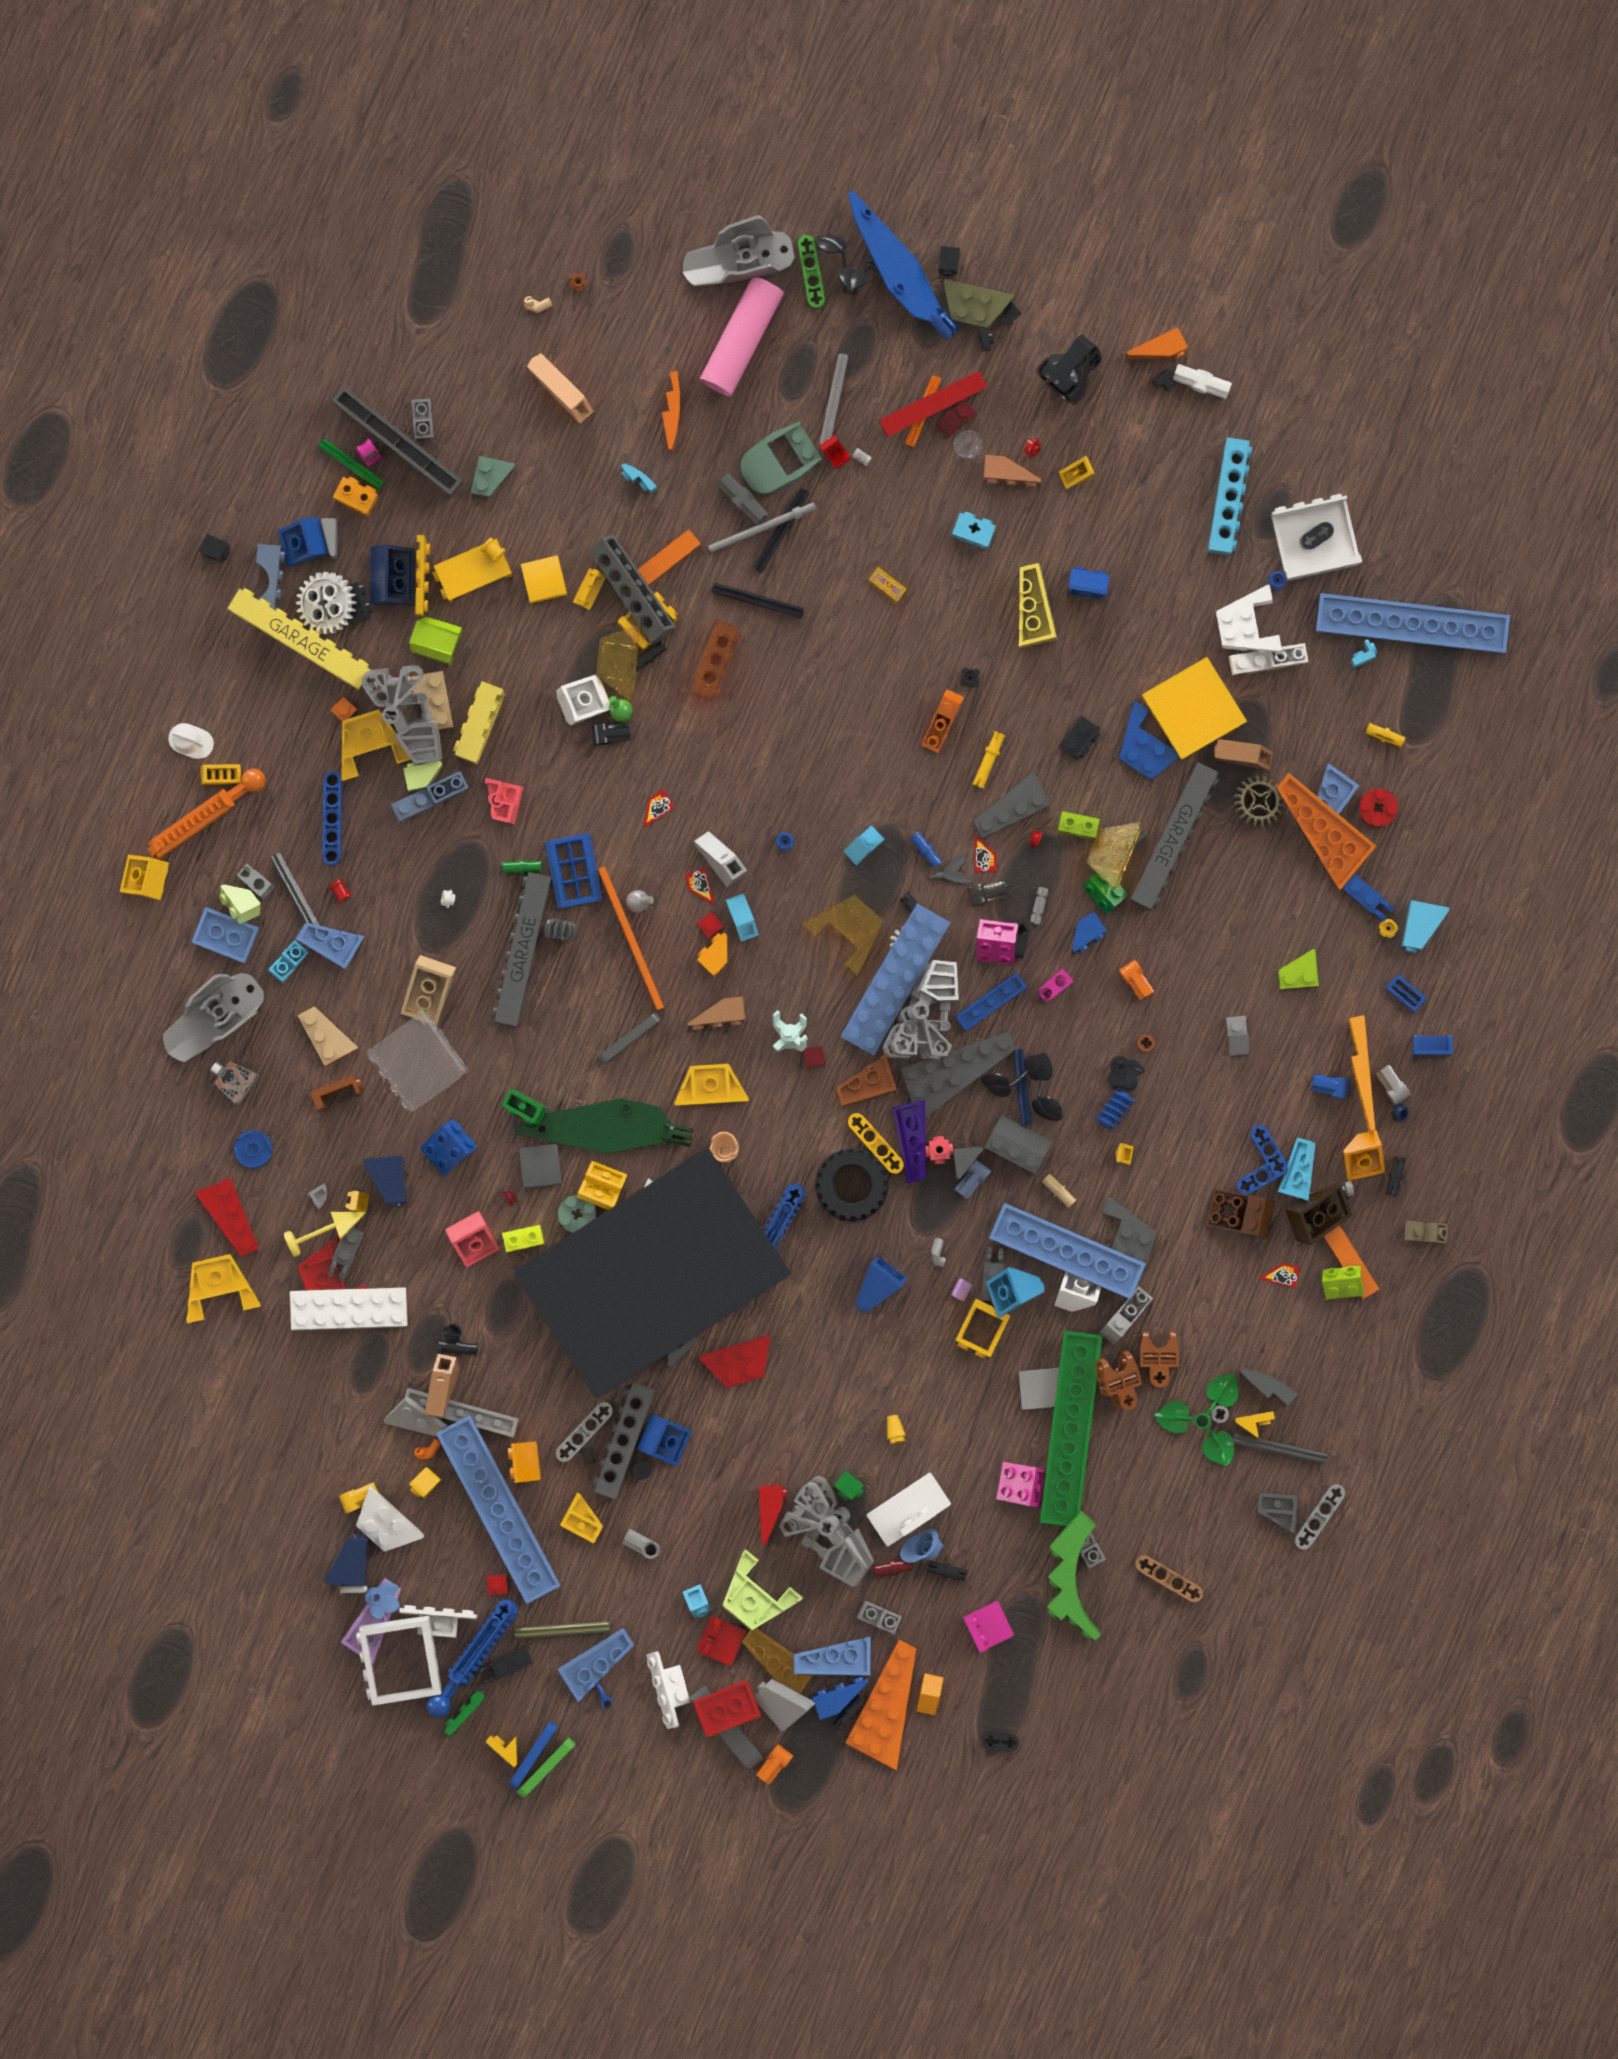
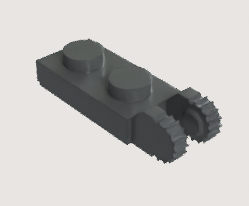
M352 1227L340 1239L331 1260L332 1264L327 1276L331 1277L334 1274L336 1264L343 1266V1269L338 1276V1280L343 1281L364 1232Z
M987 1247L981 1301H992L986 1282L1003 1271L1004 1248H999L998 1263H991L992 1247Z

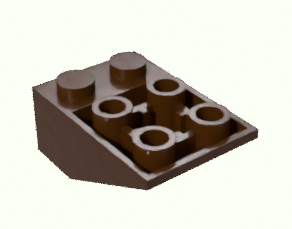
M1214 1188L1206 1226L1267 1239L1275 1201Z

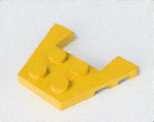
M379 709L342 721V781L359 776L353 759L354 756L382 747L392 746L397 764L411 760L396 739L394 729L383 720Z
M231 1254L192 1263L187 1323L205 1320L201 1305L202 1299L237 1291L240 1292L243 1310L261 1307L259 1300Z

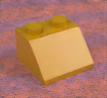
M128 855L120 892L161 900L169 863L150 857Z

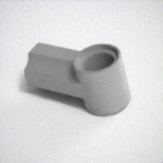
M1390 1065L1375 1074L1385 1088V1092L1393 1105H1397L1411 1096L1403 1081L1399 1080Z
M629 1529L622 1544L649 1559L656 1558L661 1553V1547L657 1542L632 1529ZM650 1544L656 1547V1553L653 1556L647 1553V1547Z

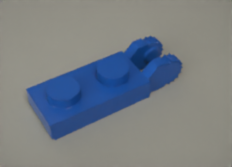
M1355 873L1342 887V890L1382 921H1385L1387 918L1382 912L1375 909L1378 904H1381L1391 913L1394 910L1389 903L1383 900L1381 895Z

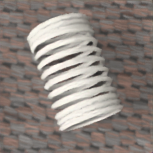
M857 448L852 457L857 460L860 454L861 456L863 455L867 459L862 464L867 466L872 457Z

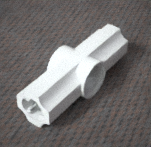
M1181 364L1177 365L1172 379L1190 386L1191 389L1197 392L1210 393L1223 399L1227 398L1232 384L1214 377L1213 374L1207 371L1194 370Z

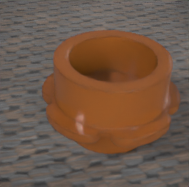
M582 273L573 274L570 277V288L578 292L582 291L588 284L585 275Z

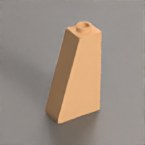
M541 353L530 360L527 367L534 377L579 424L582 423L593 412L585 396Z

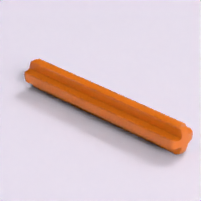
M934 375L931 377L923 398L938 390L941 378ZM925 419L911 426L905 441L907 446H915Z

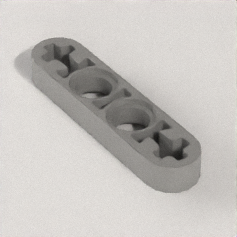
M605 1402L598 1404L556 1450L558 1460L561 1462L571 1460L613 1414V1408L610 1404ZM601 1406H608L609 1415H602L600 1419H602L603 1422L600 1424L598 1419L593 1417L592 1415L596 1413V1415L598 1416V1414L601 1412L599 1408ZM590 1419L594 1420L597 1424L593 1431L587 1430L585 1426L586 1422ZM575 1434L583 1436V1442L580 1445H576L572 1441V1437ZM568 1441L573 1447L577 1448L575 1452L572 1449L568 1452V1458L560 1457V1450H566L569 1447L566 1445Z
M1331 1485L1295 1536L1294 1542L1298 1548L1308 1549L1313 1544L1343 1500L1345 1490L1342 1486ZM1337 1488H1339V1493L1341 1494V1496H1336L1333 1501L1336 1502L1334 1506L1330 1501L1325 1500V1498L1328 1496V1498L1331 1499V1497L1333 1496V1493L1331 1492L1332 1489L1336 1490ZM1324 1503L1329 1504L1331 1508L1330 1512L1326 1515L1320 1512V1506ZM1313 1519L1318 1520L1320 1523V1527L1315 1531L1309 1527V1522ZM1306 1528L1310 1533H1313L1314 1536L1312 1538L1311 1535H1309L1306 1539L1308 1541V1544H1303L1302 1546H1300L1299 1537H1304L1306 1535V1532H1303V1530Z

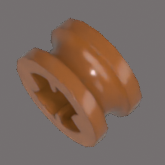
M1147 1034L1142 1035L1137 1040V1047L1142 1052H1149L1155 1045L1153 1037ZM1143 1038H1147V1041L1151 1042V1046L1148 1045L1147 1049L1144 1048V1045H1141V1041H1144Z

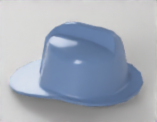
M927 1529L907 1539L901 1547L900 1556L907 1563H913L921 1559L931 1561L944 1549V1545L938 1539V1533L934 1529Z

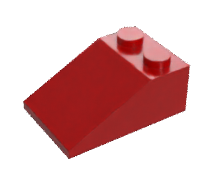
M782 1485L759 1486L762 1545H765L783 1506V1500H787L786 1489H782Z

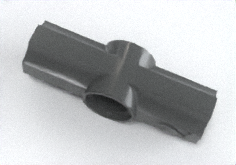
M729 473L717 483L721 491L730 498V502L756 526L768 515L766 510Z

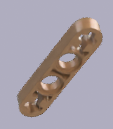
M1142 1555L1136 1559L1135 1566L1139 1572L1191 1602H1198L1202 1599L1203 1591L1198 1585L1148 1556ZM1147 1559V1564L1152 1567L1153 1563L1157 1564L1152 1571V1575L1148 1574L1150 1569L1144 1567L1142 1570L1140 1568V1560L1144 1561ZM1159 1568H1163L1166 1571V1577L1162 1580L1157 1579L1155 1576V1572ZM1175 1578H1180L1183 1581V1586L1180 1589H1174L1172 1586V1581ZM1187 1583L1190 1584L1189 1589H1198V1598L1194 1597L1191 1599V1594L1185 1591V1595L1181 1593L1186 1588Z

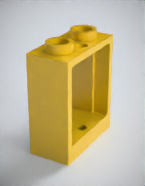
M975 1299L955 1340L959 1342L957 1346L967 1351L971 1348L976 1351L975 1355L983 1359L986 1356L990 1358L1010 1315L1006 1314L998 1318L994 1307ZM976 1308L1002 1321L988 1351L962 1339Z

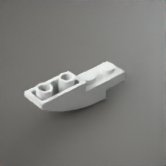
M1305 643L1281 647L1282 654H1275V652L1266 651V653L1257 651L1229 656L1232 675L1251 674L1308 663Z

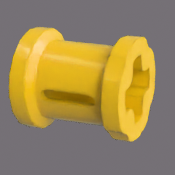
M489 538L480 549L481 552L487 553L494 563L506 551L504 548L501 549L493 542V538Z

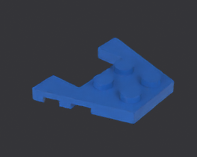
M1135 701L1119 760L1152 780L1177 760L1179 756L1174 748H1170L1139 728L1149 710Z

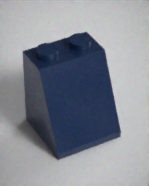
M399 1155L363 1159L366 1169L385 1202L391 1205L392 1208L404 1207V1203H408L404 1157Z
M352 1534V1537L347 1538L325 1579V1584L367 1585L370 1539L365 1538L364 1534Z

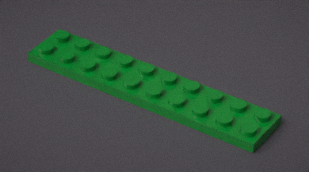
M1063 1331L1040 1523L1068 1526L1080 1513L1097 1383L1096 1362L1100 1359L1102 1335Z

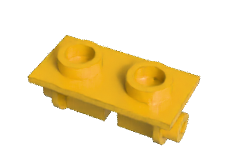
M589 568L573 603L590 610L606 579L605 575L596 569Z

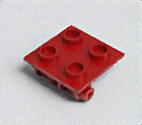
M711 1615L696 1651L731 1666L746 1630Z

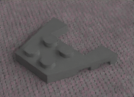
M1108 1197L1102 1213L1121 1219L1111 1249L1147 1263L1157 1232L1114 1199Z

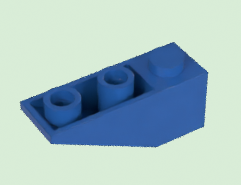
M863 1676L853 1679L852 1684L845 1686V1683H840L833 1686L834 1690L827 1692L826 1689L815 1692L816 1696L812 1698L819 1719L838 1714L868 1683V1679H863Z

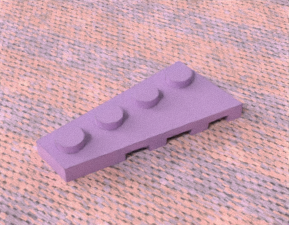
M384 1577L380 1585L386 1582H392ZM398 1587V1590L394 1594V1597L398 1598L401 1590L400 1587ZM377 1594L373 1596V1600L377 1599ZM366 1604L341 1643L360 1655V1651L363 1650L362 1645L357 1642L356 1635L359 1632L360 1626L389 1622L392 1612H385L384 1617L380 1620L371 1615L370 1605ZM384 1633L367 1635L372 1664L376 1658Z

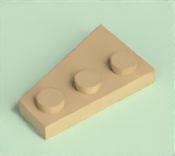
M443 671L423 674L420 683L412 691H424L428 694L429 710L432 713L433 719L438 720L439 730L453 728ZM419 675L412 676L410 678L416 680L419 678Z
M315 1006L298 1015L324 1066L358 1049Z

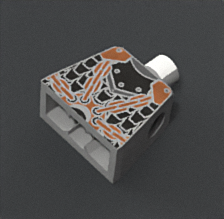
M215 1062L210 1070L218 1076L214 1084L238 1106L259 1077L256 1073L233 1062H229L226 1067Z

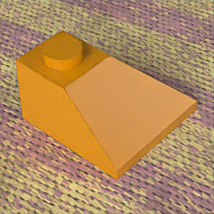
M1375 1130L1371 1134L1369 1132L1357 1134L1343 1151L1347 1180L1351 1181L1385 1173L1382 1144L1377 1131Z

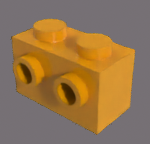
M343 477L333 496L334 500L369 517L378 499V494L375 493L376 490L368 485L365 487L359 485V481L352 477L348 479Z

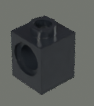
M941 246L939 273H942L943 276H954V274L958 273L960 248Z
M206 534L199 552L222 563L223 559L226 560L228 558L230 549L228 543Z

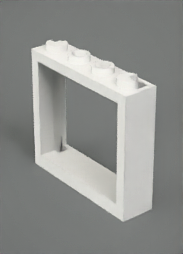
M429 1615L360 1626L359 1632L356 1633L357 1642L362 1645L363 1651H360L361 1663L365 1662L366 1670H363L364 1680L368 1681L369 1684L366 1692L368 1700L372 1701V1705L441 1695L442 1685ZM422 1627L432 1687L377 1696L367 1635Z

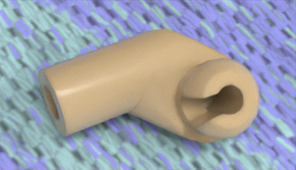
M531 296L524 299L526 309L535 313H540L553 306L549 297L540 302L534 300Z

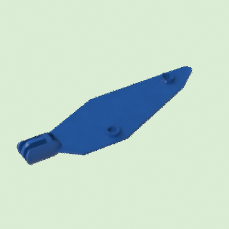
M849 192L848 197L853 218L887 289L914 318L930 322L939 334L948 340L959 329V326L941 309L918 260L855 192Z

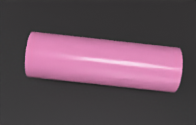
M755 276L751 278L699 379L703 384L723 395L732 396L784 295L780 288L764 279Z

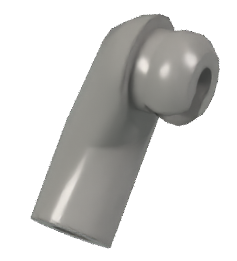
M940 1238L934 1239L931 1250L933 1265L936 1267H944L946 1261L945 1257H940L944 1243Z

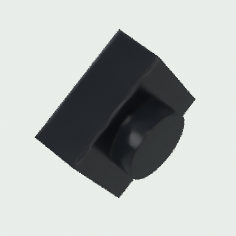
M1011 301L999 317L1008 326L1021 315V312Z
M987 328L979 329L983 351L990 350L991 344L994 343L991 332L988 333Z

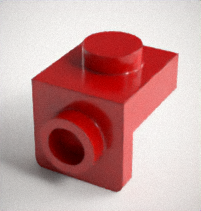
M835 435L820 445V448L835 469L851 460V457Z

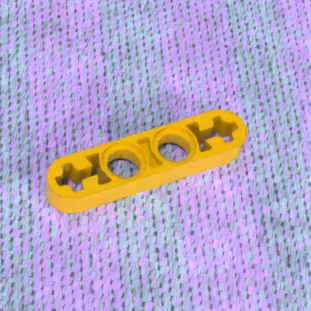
M858 1113L852 1114L848 1120L851 1130L890 1173L898 1174L901 1172L904 1166L902 1159L864 1116ZM854 1117L856 1119L861 1118L860 1124L863 1127L865 1124L868 1125V1128L864 1129L861 1134L857 1132L861 1130L857 1125L852 1126V1118ZM872 1131L875 1134V1139L872 1142H867L864 1139L865 1132ZM880 1145H884L888 1149V1153L885 1156L877 1154L876 1150ZM890 1153L894 1155L891 1157L894 1162L897 1160L900 1162L898 1170L890 1168L892 1164L889 1160L887 1163L883 1161L889 1157Z

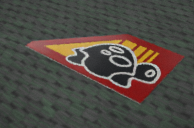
M663 789L648 799L644 820L645 827L675 807Z
M974 836L975 872L997 871L996 853L978 836Z
M706 868L685 873L689 891L712 904L715 903Z
M1282 1263L1262 1275L1260 1280L1295 1288L1300 1267Z

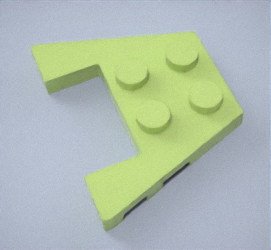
M745 1549L722 1606L752 1631L800 1602L803 1597L789 1587L781 1598L775 1601L746 1576L759 1560Z

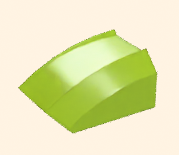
M423 617L415 624L409 641L411 650L415 654L451 665L453 653L463 629L443 621Z

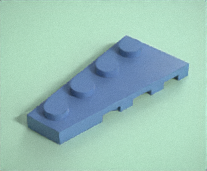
M622 1628L559 1667L558 1671L579 1702L634 1644L625 1629Z
M871 1637L794 1654L793 1674L870 1676Z

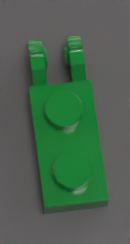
M476 1691L470 1697L471 1703L469 1705L465 1703L458 1710L459 1716L456 1719L451 1717L444 1725L446 1727L444 1732L448 1736H451L482 1703L483 1699H485L482 1691Z

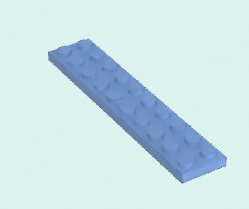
M1320 593L1316 632L1505 654L1510 615Z
M471 1415L437 1432L436 1435L526 1604L560 1587L561 1584Z

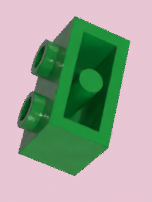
M516 1089L509 1090L501 1105L507 1109V1113L523 1117L522 1121L529 1125L540 1124L548 1109L544 1104Z
M846 1470L833 1485L839 1490L837 1494L844 1500L848 1498L850 1500L853 1498L858 1499L864 1492L862 1489L864 1485Z

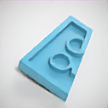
M1297 1138L1287 1165V1171L1284 1173L1278 1192L1309 1201L1315 1143Z

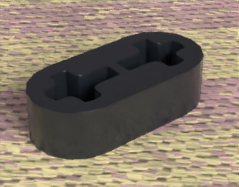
M1328 522L1316 525L1301 536V547L1305 550L1316 548L1333 535V526ZM1322 526H1323L1324 528H1325V527L1328 528V530H1327V534H1328V535H1326V534H1322V535H1320V536L1318 535V533L1322 531ZM1315 536L1316 539L1311 542L1312 546L1305 544L1307 541L1306 537L1311 538Z
M987 1732L982 1738V1744L989 1750L1014 1751L1019 1745V1740L1011 1733ZM992 1735L993 1739L999 1740V1743H993L992 1746H989L985 1739ZM1009 1737H1012V1740L1016 1743L1011 1748H1008L1007 1744L1001 1743L1002 1740H1008Z

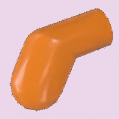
M434 1438L429 1447H418L415 1449L414 1454L420 1460L432 1459L442 1444Z

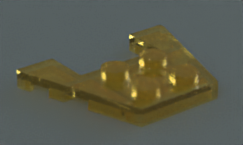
M853 895L829 910L804 922L802 925L814 936L827 923L835 927L858 949L845 963L858 976L883 920L856 895Z

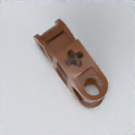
M1143 1331L1139 1348V1368H1149V1382L1155 1388H1162L1168 1384L1169 1368H1179V1347L1175 1331H1169V1339L1162 1348H1157L1152 1344L1151 1339H1149V1331ZM1161 1358H1175V1360H1161ZM1158 1373L1164 1377L1160 1384L1157 1380H1154Z
M1127 1350L1120 1352L1119 1364L1115 1370L1109 1367L1106 1359L1097 1360L1096 1375L1101 1395L1111 1396L1112 1404L1117 1409H1134L1137 1405L1134 1387L1142 1385L1138 1367L1131 1353Z

